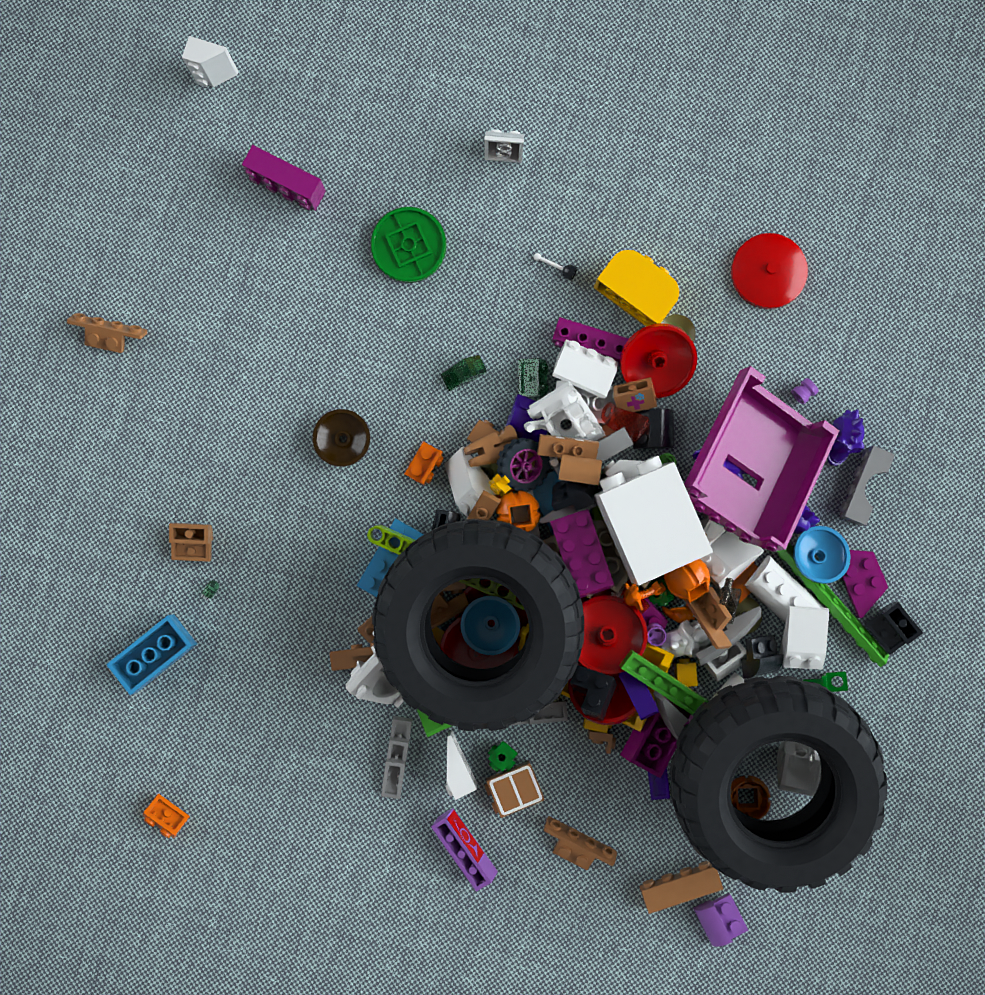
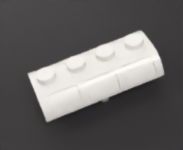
M767 555L745 584L751 593L785 623L789 606L824 608L823 604L769 555Z

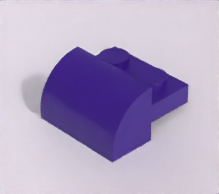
M517 394L506 426H513L517 433V438L531 439L539 443L540 434L546 435L547 431L538 429L528 432L524 428L526 422L537 420H533L527 411L530 409L529 406L536 401Z

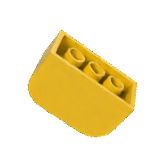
M634 250L618 252L599 275L594 285V289L644 326L661 323L679 297L678 284L669 275V272L661 266H656L649 256H643Z

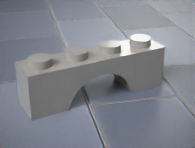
M876 446L864 449L861 455V465L854 472L855 480L847 489L846 494H848L846 502L844 501L840 506V518L859 526L867 525L873 507L865 495L866 484L873 475L889 471L895 454Z

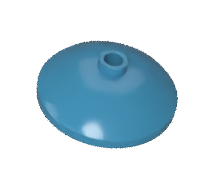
M825 526L811 527L799 535L794 545L793 553L797 568L806 578L820 584L832 583L843 577L849 568L851 559L849 546L842 535L832 528ZM815 554L819 557V560L815 559Z
M492 595L479 597L472 601L463 612L461 618L462 636L466 643L478 653L485 655L503 653L515 643L519 635V615L513 605L501 597ZM494 620L495 625L490 626L488 621Z

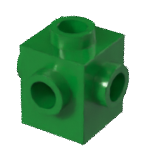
M657 577L651 580L647 586L648 589L653 583L658 581L659 584L663 583L666 587L662 594H654L647 597L652 604L657 603V606L669 605L668 602L675 599L674 595L668 590L664 577Z
M502 741L499 746L494 745L488 752L490 755L488 760L491 761L488 765L496 772L499 770L503 772L505 769L509 771L516 763L513 759L518 753ZM501 754L506 757L502 762L498 760V756Z

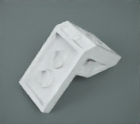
M782 741L777 755L778 789L814 796L821 776V765L817 751L801 743Z

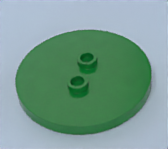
M401 207L388 212L378 221L371 236V252L376 265L386 276L398 282L415 283L429 278L439 269L446 255V236L441 224L432 214L420 208Z

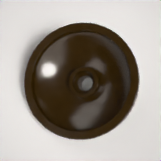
M346 409L332 410L323 415L316 423L312 435L313 446L318 456L326 463L337 467L350 466L360 461L367 453L371 439L370 430L364 419L357 413ZM342 436L346 437V442L344 443L340 442Z

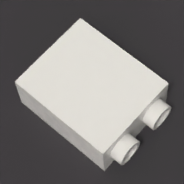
M659 456L637 464L636 467L640 474L626 481L622 472L600 480L603 491L594 494V498L631 582L638 586L713 553L675 463L662 464Z

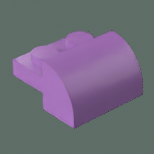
M730 893L713 901L708 900L693 908L712 946L727 945L732 942L731 939L749 931Z

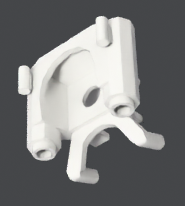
M570 381L529 406L530 409L527 410L533 420L537 419L536 421L524 424V428L528 432L544 429L552 436L598 441L606 436L598 420ZM563 419H569L572 422L570 429L566 430L561 427L560 423ZM550 457L549 464L557 466L559 463L558 457Z
M373 645L371 649L374 654L366 662L357 661V666L350 673L351 679L346 683V689L358 699L387 705L394 703L398 708L404 700L396 687L391 686L386 679L380 658L377 657Z

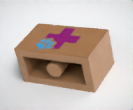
M651 377L613 386L614 400L619 415L657 407L656 393Z

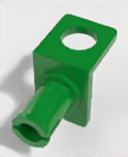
M845 671L823 673L821 678L803 679V681L820 684L831 692L848 690L847 674ZM835 676L841 677L843 679L842 686H833L832 678Z

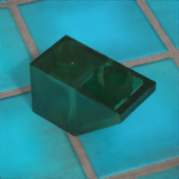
M480 355L464 358L442 373L441 377L448 391H452L485 374L487 370Z

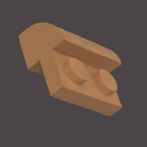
M562 454L559 480L599 485L602 460Z
M169 523L171 560L208 562L212 560L213 529L210 524Z

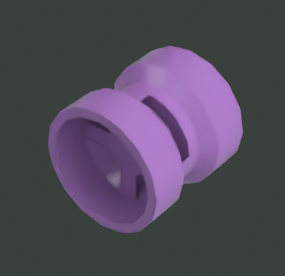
M805 378L799 387L796 386L791 390L794 398L803 405L809 401L810 396H815L819 392L814 382L808 378Z
M651 623L647 626L648 642L653 646L662 645L666 641V632L663 627L658 623Z

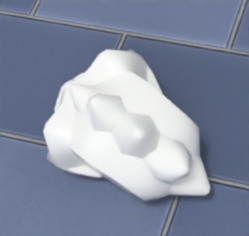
M685 620L680 623L678 628L666 632V641L657 647L674 654L673 658L684 655L694 658L696 653L699 652V647H705L711 642L699 623L691 626L690 622Z

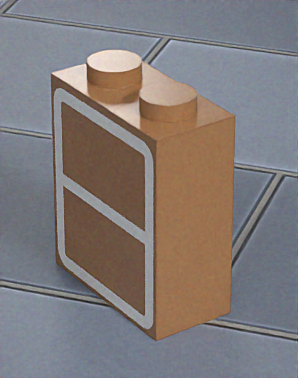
M529 760L512 767L509 771L504 770L486 778L487 784L484 785L488 796L492 795L494 802H492L495 814H500L501 818L545 800Z

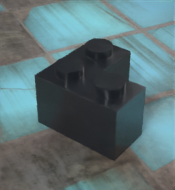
M577 665L570 684L574 691L586 695L581 709L584 715L603 721L617 687L615 678Z

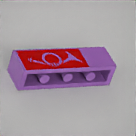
M454 808L440 815L431 828L476 892L492 883L498 872Z

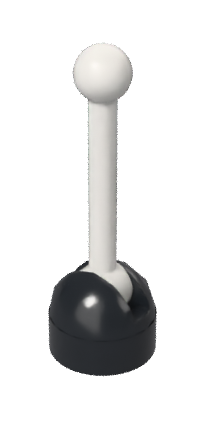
M539 253L534 254V260H540L562 270L563 276L570 281L574 279L578 267L574 265L562 267L541 257Z

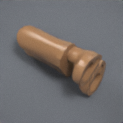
M505 426L503 433L500 435L493 432L466 446L463 449L465 455L478 453L479 455L468 461L470 467L497 463V459L499 460L500 457L499 453L504 449V446H500L501 443H510L511 440L517 439V433L513 426ZM523 452L518 454L520 458H523Z

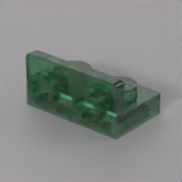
M541 358L518 359V394L527 398H543L547 395L549 386L547 383L548 364L546 360Z

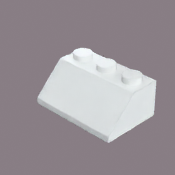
M189 36L182 59L197 84L207 87V85L215 87L238 75V70L226 47Z
M566 339L557 356L552 376L565 382L570 381L572 385L605 399L617 372L618 362L612 357H605L599 354L594 349H587L576 341Z
M619 460L616 463L612 461L601 470L603 475L600 476V479L602 480L622 472L626 481L640 474L636 465L643 461Z

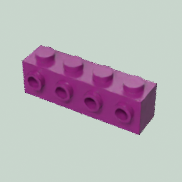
M559 317L552 343H555L556 347L562 348L566 339L576 341L587 349H594L605 357H612L620 366L621 353L629 338Z

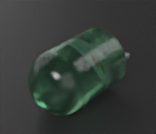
M211 580L202 591V596H206L205 600L212 599L219 589V583Z

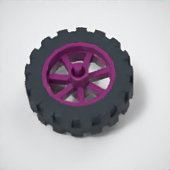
M526 438L513 439L499 453L497 473L501 478L506 476L510 480L508 483L509 487L516 491L528 492L529 489L534 490L536 486L542 485L544 478L546 479L548 476L550 457L537 455L538 442ZM524 451L523 458H520L518 454ZM530 451L533 456L527 460L528 452ZM535 461L534 467H532L531 462ZM517 467H518V469H517V471L515 472V474H513L512 468H517ZM523 470L524 478H518Z

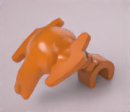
M656 581L650 588L638 592L639 588L638 586L636 587V584H632L629 587L626 582L624 584L626 589L624 602L629 606H636L637 610H643L641 599L654 594L660 595L666 590V587L663 583L659 584Z
M687 604L670 609L662 606V611L665 615L677 623H682L685 620H695Z

